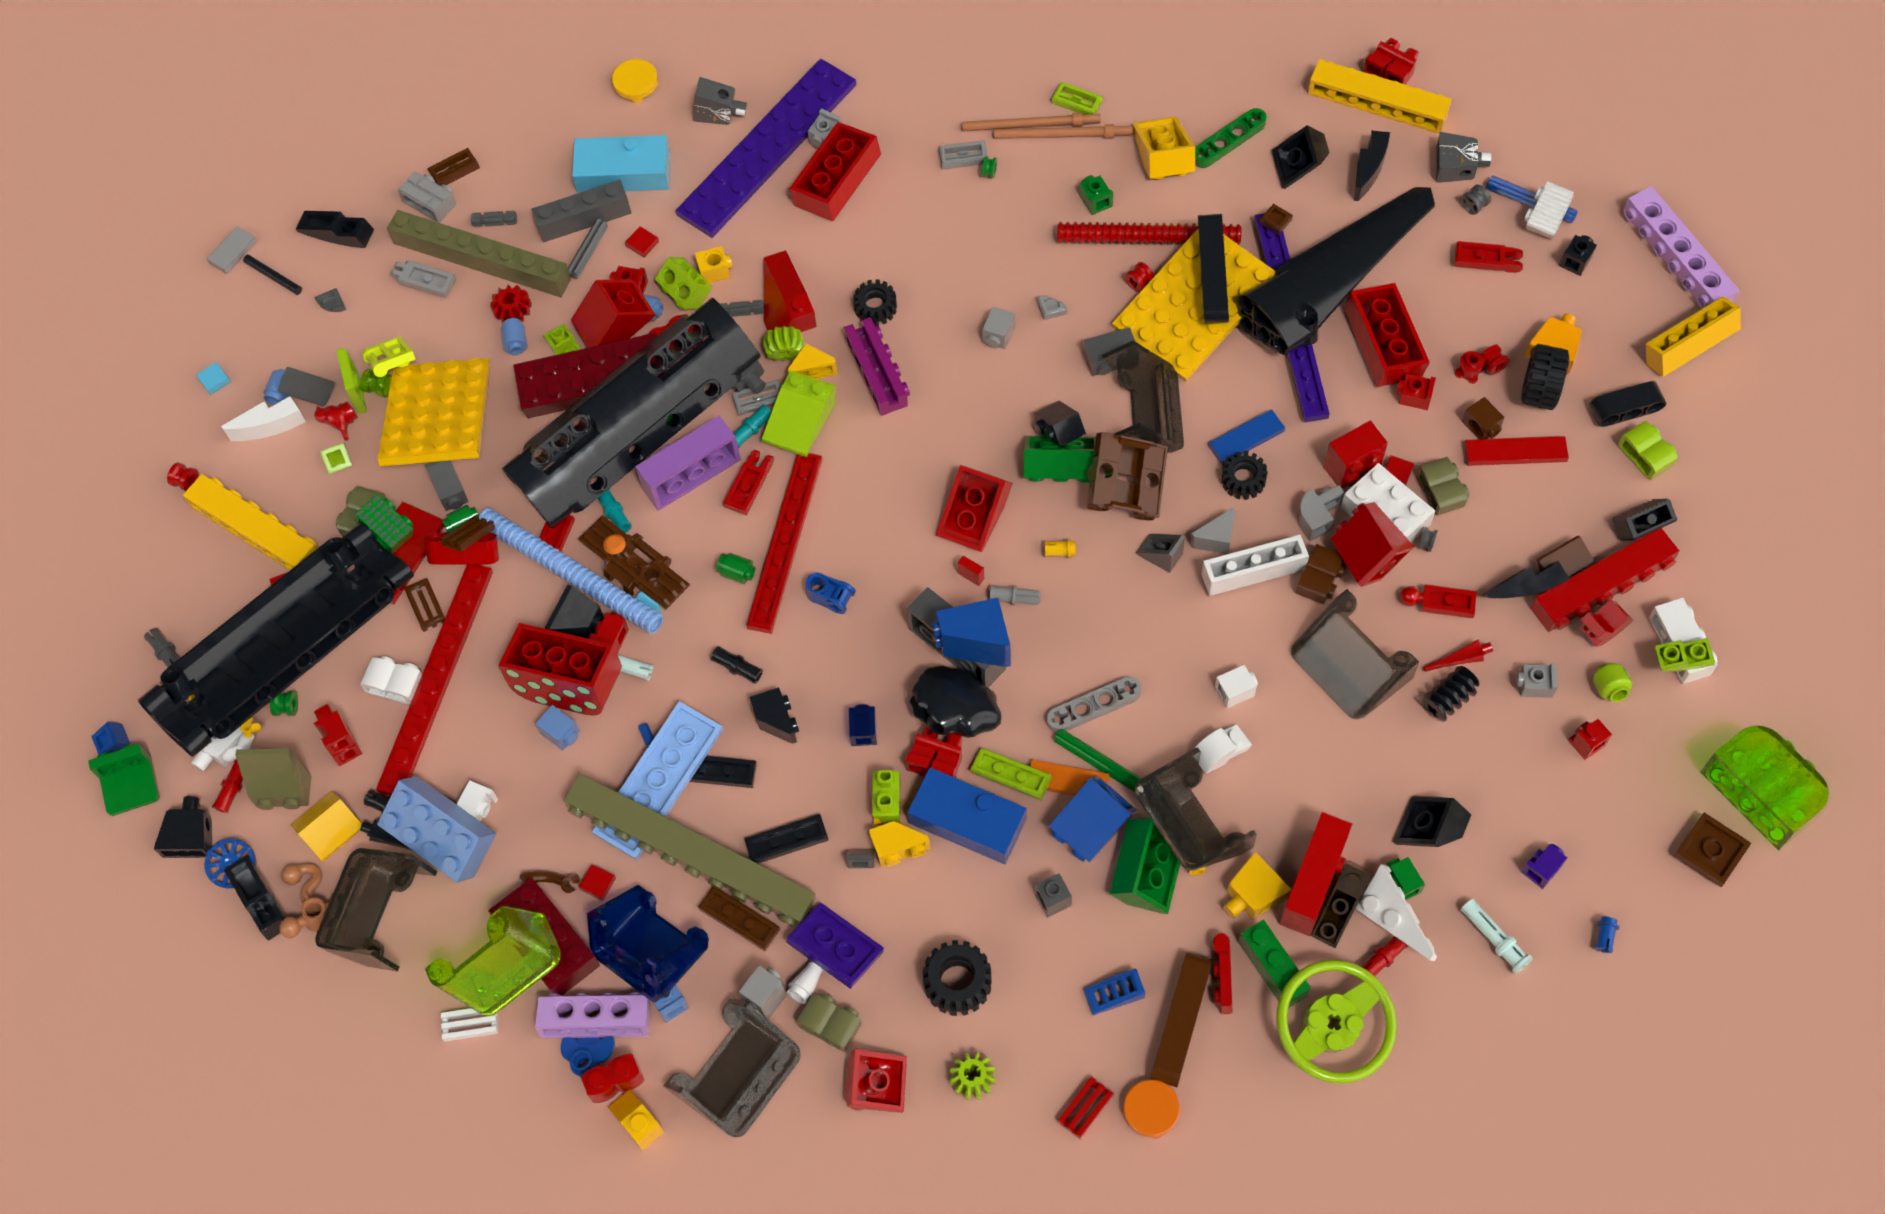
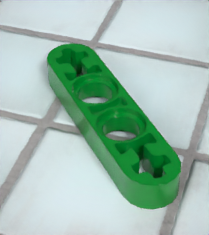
M1259 108L1250 109L1195 147V166L1199 168L1211 166L1262 131L1266 125V113ZM1239 128L1245 133L1238 136L1233 134L1232 131ZM1217 141H1224L1227 145L1225 147L1220 148L1217 147L1214 143Z

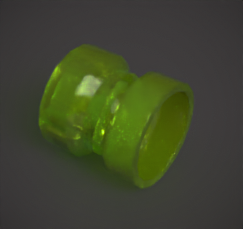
M366 369L360 381L361 391L367 393L376 392L378 396L388 397L392 375L387 373L383 377H377L372 369Z

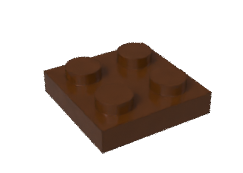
M1704 812L1674 857L1722 887L1751 845V842Z

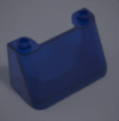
M636 885L587 913L589 944L593 955L601 964L650 1001L657 1002L671 991L708 949L709 937L703 929L696 926L689 928L687 934L681 932L656 914L657 901L653 893L645 890L640 885Z

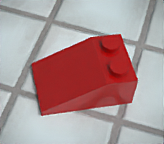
M960 465L935 536L983 552L1005 507L1013 483Z

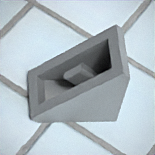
M1233 508L1191 533V547L1228 554L1235 510Z

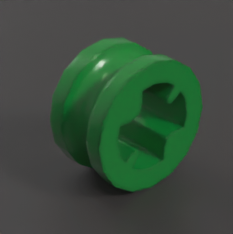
M985 156L982 166V177L989 175L990 178L994 179L997 169V158L989 159L988 156Z

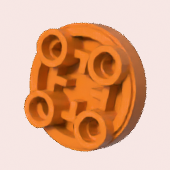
M1158 1080L1141 1081L1135 1084L1125 1097L1123 1107L1124 1118L1130 1128L1139 1135L1158 1139L1170 1132L1176 1125L1180 1114L1179 1099L1175 1091L1164 1082Z

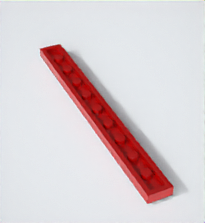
M466 565L376 790L379 793L391 796L399 780L411 778L492 577L493 571L490 567Z

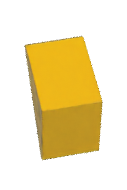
M805 344L788 368V374L792 370L816 379L838 375L835 358L808 344Z

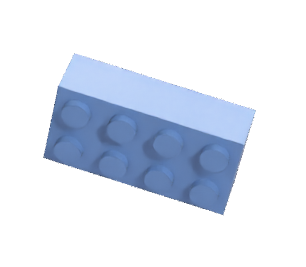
M417 776L398 781L377 823L378 826L455 882L475 877L497 834Z

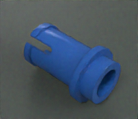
M1603 916L1597 922L1599 930L1594 948L1596 951L1602 949V953L1613 952L1616 930H1619L1617 919Z

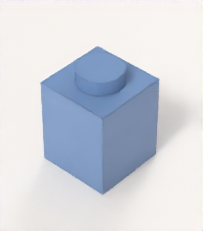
M553 705L535 723L539 733L562 751L577 740L578 733L580 732L576 722Z

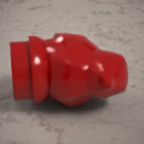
M348 401L343 404L340 403L338 406L330 405L325 408L317 406L314 417L318 422L328 424L339 430L345 441L349 440L347 433L348 424L353 423V420L358 418Z

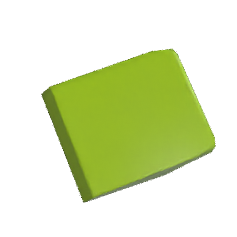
M345 443L320 451L329 474L352 466Z

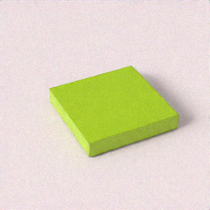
M345 348L338 349L336 352L345 390L357 413L367 412L359 373Z

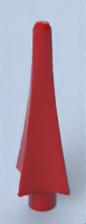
M1478 639L1449 656L1424 666L1423 670L1427 672L1453 665L1484 661V655L1493 652L1490 642L1480 645Z

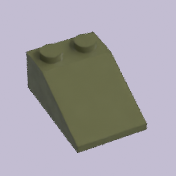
M289 748L236 749L235 755L248 797L257 808L262 810H271L273 807L298 809L299 806H309L312 776Z

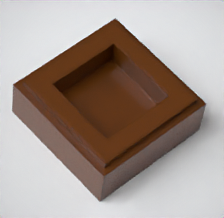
M1273 203L1260 218L1259 224L1279 236L1292 221L1293 215Z

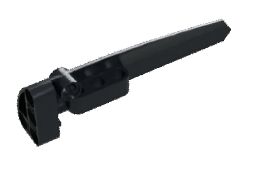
M1414 187L1284 263L1276 270L1273 277L1240 295L1238 300L1239 316L1242 318L1239 324L1243 331L1282 355L1290 353L1301 345L1315 344L1318 340V329L1350 294V291L1435 207L1431 188Z

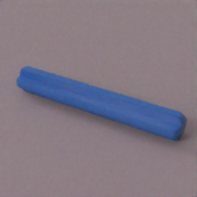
M1491 176L1487 183L1488 189L1533 208L1537 204L1538 200L1534 199L1536 196L1535 192L1496 176ZM1568 207L1563 220L1573 223L1578 211Z

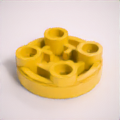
M643 59L626 60L619 64L612 74V83L616 93L625 99H630L633 103L642 102L659 84L655 67Z

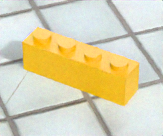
M1722 296L1646 343L1647 366L1662 377L1676 370L1741 329V308Z

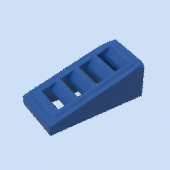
M1136 968L1084 988V993L1093 1015L1145 998V990ZM1128 981L1132 982L1133 988L1135 990L1131 993L1126 983ZM1119 984L1124 993V996L1121 997L1116 988V985ZM1110 988L1114 1000L1109 1001L1105 989ZM1099 991L1104 1004L1098 1005L1095 992Z

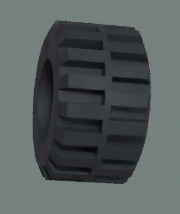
M1537 344L1533 348L1522 388V404L1553 410L1557 406L1569 364L1567 349Z
M952 940V945L950 946L946 942L942 943L940 950L934 948L931 951L932 956H927L925 960L926 966L923 967L922 972L927 998H930L931 1004L934 1007L938 1006L943 1013L950 1011L952 1016H957V1012H962L964 1016L968 1015V1010L970 1009L974 1012L978 1010L979 1004L982 1003L984 1005L987 1001V994L990 995L992 984L991 966L987 962L985 953L981 954L980 948L976 945L973 948L970 947V942L964 941L963 945H958V940ZM961 966L970 970L974 975V979L965 989L952 990L941 982L944 972L951 967Z

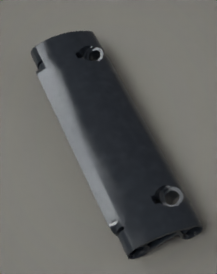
M359 522L344 534L342 538L335 537L326 541L169 666L160 676L161 686L156 684L141 696L138 702L176 744L191 757H194L212 742L211 738L223 739L232 734L392 601L394 591H397L414 577V574L404 561L380 546L372 531L364 523ZM350 566H355V568L352 571H346ZM194 694L195 697L191 701H185L190 695Z

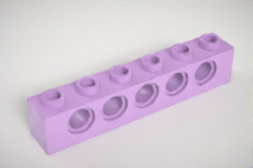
M1651 186L1629 197L1623 210L1626 219L1633 223L1638 229L1640 236L1646 239L1653 247L1655 254L1663 259L1670 272L1678 277L1685 290L1693 295L1700 308L1703 309L1722 296L1734 303L1740 290L1655 189Z

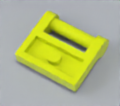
M401 336L368 347L361 354L363 360L372 366V371L377 377L385 376L389 369L404 367L410 361L416 360L413 351ZM383 355L385 358L379 360L377 357Z

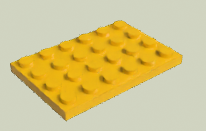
M1199 228L1112 323V327L1115 330L1130 327L1137 346L1185 382L1189 380L1239 324L1242 318L1239 316L1238 300L1240 295L1273 277L1276 272L1224 235L1229 323L1205 324Z
M489 358L449 360L434 363L426 362L400 368L394 367L377 458L379 466L479 458L491 368Z

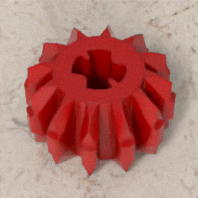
M507 284L504 290L498 287L499 294H492L493 301L490 302L494 317L497 320H501L502 323L510 318H516L524 322V316L530 315L529 308L532 307L528 292L525 289L521 290L518 285L511 288Z

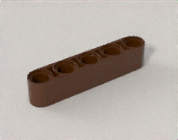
M1186 952L1150 1080H1158L1167 1085L1178 1087L1211 970L1212 959Z

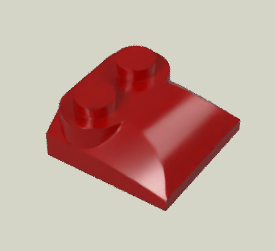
M859 1049L852 1050L846 1068L845 1101L847 1107L857 1111L868 1109L903 1113L907 1056Z

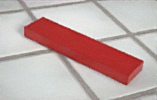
M1565 436L1466 440L1464 443L1467 466L1567 462L1569 459Z

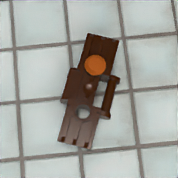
M602 515L578 540L606 562L603 568L604 577L609 581H613L614 578L623 584L626 594L633 596V590L637 587L665 610L669 608L690 584L669 568L672 560L668 556L664 557L643 541V537L639 533L633 536L627 535ZM638 548L652 559L653 562L648 564L633 551ZM651 578H657L655 581H649Z

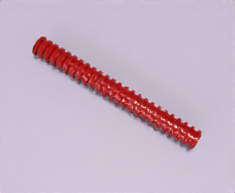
M1059 222L1057 224L1058 243H1062V241L1077 243V241H1080L1081 244H1084V241H1088V244H1091V241H1095V244H1098L1099 241H1103V244H1106V241H1110V244L1117 242V244H1121V242H1125V244H1128V242H1132V244H1136V242L1143 244V242H1147V244L1162 242V245H1165V242H1169V245L1176 242L1177 245H1180V242L1185 244L1199 226H1196L1195 223H1192V226H1188V223H1185L1184 226H1181L1180 223H1177V226H1173V223H1170V225H1166V223H1162V225H1158V223H1155V225H1151V223H1147V225H1144V223H1140V225H1136V223L1121 225V222H1118V225H1114V222H1111L1110 225H1107L1106 222H1103V225H1099V222H1096V225H1092V222H1088V224H1084V222H1081V224H1077V222L1062 224V222ZM1223 224V234L1239 245L1242 236L1240 224L1233 226V224L1225 226Z

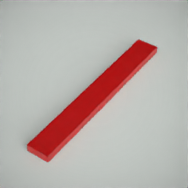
M809 453L807 457L797 454L746 625L749 630L769 634L773 632L823 460L822 455Z

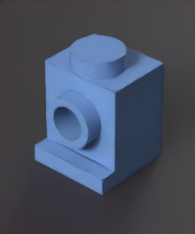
M664 976L657 977L650 983L651 988L646 990L666 1023L689 1009L687 1002L670 976L664 978ZM667 991L670 992V994H669L668 997H666V998L660 997L662 994L666 993Z

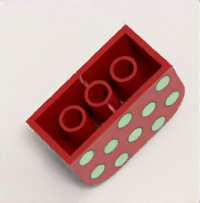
M522 623L518 624L498 665L508 686L519 696L534 703L547 706L553 705L559 709L590 716L601 714L622 669V664L613 644Z

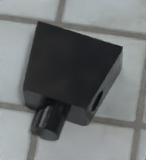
M185 796L182 809H169L166 811L154 845V850L162 858L206 857L207 851L212 847V820L204 810L198 809L199 798Z

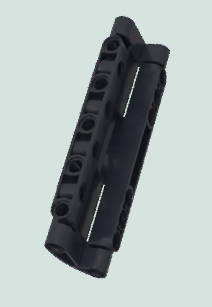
M711 298L699 307L694 314L679 318L525 444L522 453L502 467V470L523 492L547 524L554 528L572 512L578 513L588 507L633 470L635 466L644 461L741 380V373L760 359L761 355L729 313L714 298ZM694 324L693 330L688 333L689 327ZM707 335H709V337H707L703 342H701L698 346H696L693 350H691L687 355H685L682 359H680L676 364H674L671 368H669L665 373H663L660 377H658L659 374H661V373H662L664 370H666L670 365H672L675 361H677L681 356H683L686 352H688L691 348H693L697 343H699L702 339H704ZM675 340L674 346L669 349V344ZM656 355V360L650 364L651 358ZM710 383L709 389L705 391V386ZM673 414L672 419L667 422L668 416ZM580 417V422L573 426L574 421ZM593 428H595V430H593L589 435H587L584 439H582L579 443H577L573 448H571L568 452H566L562 457H560L557 461H555L551 466H549L546 470L542 471L545 467H547L550 463H552L556 458H558L561 454H563L567 449H569L572 445H574L578 440H580L583 436H585L588 432H590ZM561 433L560 439L554 442L555 436ZM635 445L634 450L629 453L631 446ZM542 449L541 454L538 457H534L536 451ZM597 476L595 483L590 485L591 480Z

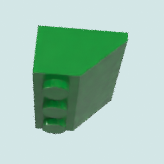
M1025 436L1024 478H1029L1030 481L1034 482L1043 481L1044 478L1054 479L1056 482H1066L1068 479H1078V481L1085 483L1090 482L1087 471L1094 458L1096 437H1079L1060 447L1054 442H1049L1045 436Z
M1153 818L1128 820L1109 894L1127 905L1168 914L1186 839Z

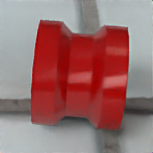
M1138 262L1134 266L1133 271H1128L1124 275L1127 284L1136 292H1141L1145 284L1155 277L1150 267L1143 262Z
M1498 344L1490 346L1481 353L1484 358V365L1487 366V372L1490 375L1501 372L1510 362L1508 356L1501 353V348Z
M177 462L169 469L167 483L174 487L180 486L181 490L187 491L196 481L199 474L197 469L186 468L184 464Z

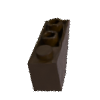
M1348 860L1311 934L1312 937L1333 948L1337 947L1374 872Z

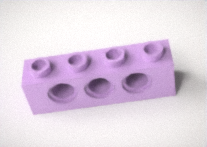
M637 992L628 995L604 993L601 996H589L584 993H578L574 996L549 994L547 997H538L535 1028L540 1038L649 1037L651 1003L648 995ZM594 1011L600 1012L595 1017H588ZM627 1011L624 1016L616 1017L618 1012ZM565 1012H572L569 1017H561Z

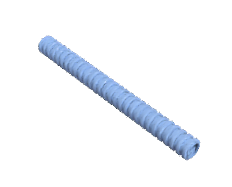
M489 507L480 513L479 520L485 518L487 522L490 520L494 521L495 530L490 533L496 534L498 539H501L515 550H519L520 553L525 554L533 561H537L539 565H543L544 568L549 569L555 575L561 576L563 580H567L569 584H573L574 587L579 588L587 595H591L593 599H597L598 602L616 611L617 614L622 615L626 619L628 618L630 622H634L636 626H640L647 633H655L662 625V614L657 613L654 609H650L643 602H638V599L632 598L624 590H620L619 587L614 586L611 582H607L606 579L601 578L595 572L589 571L587 567H583L582 564L577 563L571 557L565 556L563 552H559L558 549L553 548L547 542L541 541L539 537H535L534 534L529 533L523 527L500 515L499 512Z

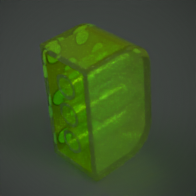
M1755 725L1741 730L1711 756L1700 772L1778 851L1814 820L1826 806L1829 799L1827 783L1816 771L1813 763L1804 759L1790 741L1785 740L1776 731L1765 726Z

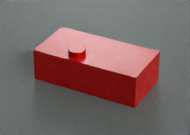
M837 122L790 186L789 190L794 206L834 221L880 157L881 150L877 136Z
M1396 283L1350 291L1343 308L1376 386L1381 387L1399 383L1400 379L1405 380L1406 374L1423 377L1430 361Z
M1324 812L1321 813L1285 906L1280 925L1311 936L1335 872H1341L1346 858L1341 857L1353 823Z

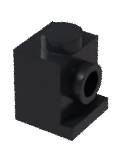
M1575 235L1568 248L1564 251L1559 266L1581 276L1593 257L1597 244L1589 236L1582 235L1580 237Z

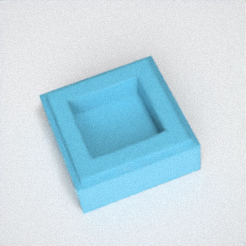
M217 362L196 374L210 395L231 382Z

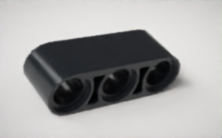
M1649 381L1600 395L1590 402V407L1599 426L1606 427L1658 412L1666 406L1667 402L1657 382Z

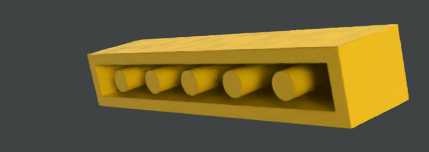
M1321 59L1318 60L1308 90L1309 95L1438 134L1442 131L1452 98L1441 94L1428 92L1421 88L1408 86L1398 81H1391L1374 74H1368Z
M201 474L182 495L191 508L288 570L294 568L317 549V543L310 537H301L294 527L289 524L282 525L279 523L280 520L270 512L263 513L260 511L261 508L253 501H244L243 497L234 489H225L224 485L215 477L210 479Z

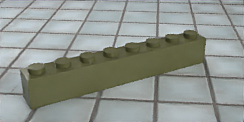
M400 210L396 211L387 227L390 237L396 245L554 296L562 297L571 280L567 265L564 262Z

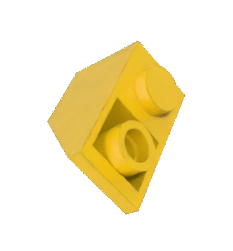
M895 821L869 830L870 839L881 867L885 865L887 867L895 866L901 863L902 859L910 856L913 858L923 856L927 853V850L931 849L930 840L927 835Z

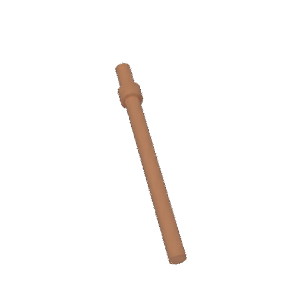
M1082 112L1067 116L966 121L962 123L963 131L1057 125L1079 127L1082 124L1101 123L1100 114L1082 115Z
M1105 124L1104 127L994 129V139L1079 136L1114 138V136L1132 135L1133 130L1132 126H1114V124Z

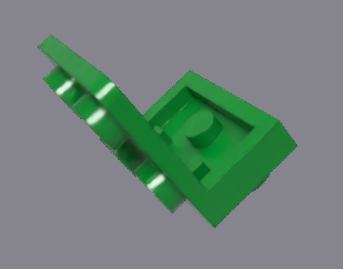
M140 744L126 745L121 750L112 753H102L96 758L88 760L90 770L100 779L106 812L110 816H115L159 800L150 754Z

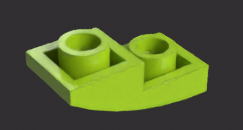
M564 323L543 335L555 355L581 349L575 337Z
M1708 638L1686 643L1678 640L1655 646L1661 671H1683L1715 665Z

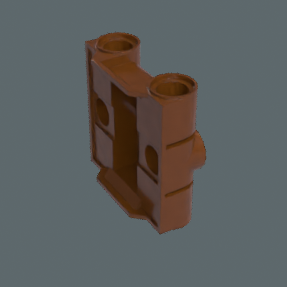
M1104 432L1096 433L1094 458L1087 471V476L1090 480L1087 508L1095 511H1109L1112 508L1133 511V518L1146 521L1159 518L1168 446L1124 435ZM1100 466L1105 470V477L1100 474ZM1118 474L1132 476L1133 482L1117 479ZM1146 476L1151 481L1150 487L1146 484Z

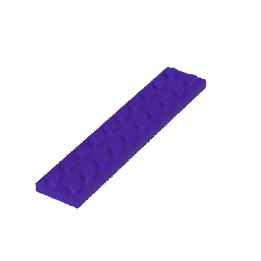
M820 58L675 210L676 215L713 238L808 137V130L819 116L821 108L832 112L857 85L856 79Z

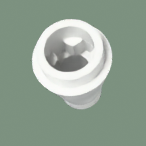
M809 962L788 984L787 994L794 1001L805 1004L814 993L823 969L814 962Z

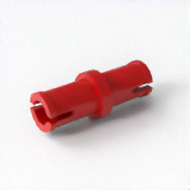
M236 759L226 780H222L220 784L222 788L212 805V808L227 814L236 794L240 793L242 789L240 785L243 778Z
M1393 936L1384 946L1377 947L1373 952L1374 955L1360 967L1376 976L1384 967H1390L1393 964V959L1406 949L1408 945Z

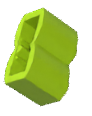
M1647 421L1642 422L1622 435L1618 442L1623 453L1635 463L1639 471L1649 480L1672 467L1678 459L1674 446L1664 441L1657 427Z

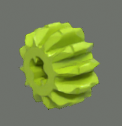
M793 326L775 327L774 330H768L767 334L764 335L763 346L767 358L773 359V361L782 360L784 362L785 360H793L805 346L801 331Z
M966 1052L964 1053L965 1061L963 1062L961 1059L956 1058L954 1061L957 1067H952L949 1070L950 1074L955 1076L950 1079V1085L957 1086L955 1090L957 1095L966 1091V1100H970L972 1093H975L977 1100H980L982 1098L981 1090L986 1094H990L991 1088L989 1085L996 1084V1078L991 1076L996 1072L995 1066H988L990 1063L989 1057L980 1061V1053L976 1052L974 1059H970V1054ZM972 1071H976L977 1077L970 1081L968 1075H971Z

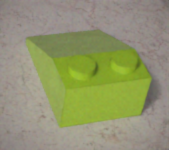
M791 370L779 391L763 433L762 442L807 457L836 405V385Z

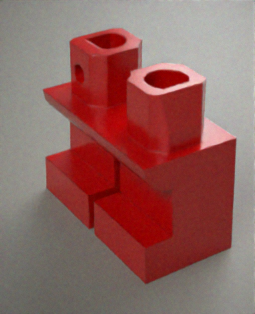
M1389 38L1385 43L1380 41L1373 54L1370 53L1366 58L1363 72L1391 81H1398L1406 85L1414 73L1419 52L1413 48H1408L1405 53L1400 51L1399 42L1393 38Z
M327 704L314 711L318 721L313 724L323 736L321 740L325 748L339 767L363 754L351 730L337 710L332 712Z
M925 726L921 735H916L913 748L907 755L905 760L906 771L926 776L929 768H933L956 778L962 760V736L956 734L948 735L946 742L937 740L939 734L930 731Z

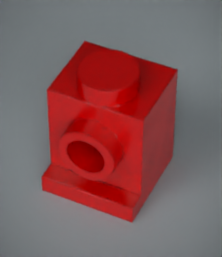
M618 266L616 272H611L609 280L633 279L642 294H644L648 283L645 268L634 269Z
M1406 374L1405 380H1399L1396 394H1400L1399 404L1428 411L1436 377L1431 376V379Z
M614 612L606 613L603 621L600 620L597 624L595 634L591 633L589 638L613 644L618 654L629 628L624 617Z
M1597 719L1591 723L1587 721L1576 729V734L1571 736L1568 741L1586 760L1606 746L1612 733Z

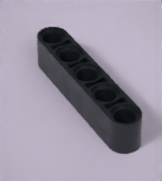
M1222 213L1198 215L1205 324L1229 323Z

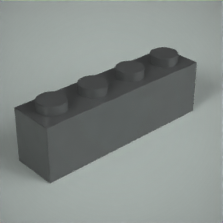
M621 180L531 208L543 243L590 228L598 218L608 222L632 214Z

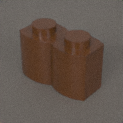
M1316 544L1301 575L1295 593L1323 605L1327 598L1332 600L1337 589V585L1334 582L1337 577L1342 578L1347 567L1343 563L1344 560L1340 553Z

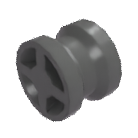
M1476 184L1471 188L1470 193L1466 192L1461 196L1460 200L1463 208L1468 213L1476 215L1481 211L1482 207L1491 203V196L1486 188Z

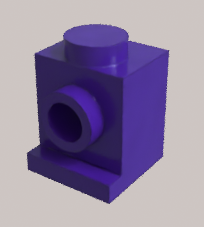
M1549 844L1544 851L1540 848L1537 850L1533 857L1525 864L1521 873L1544 889L1568 857L1564 855V852L1557 845Z

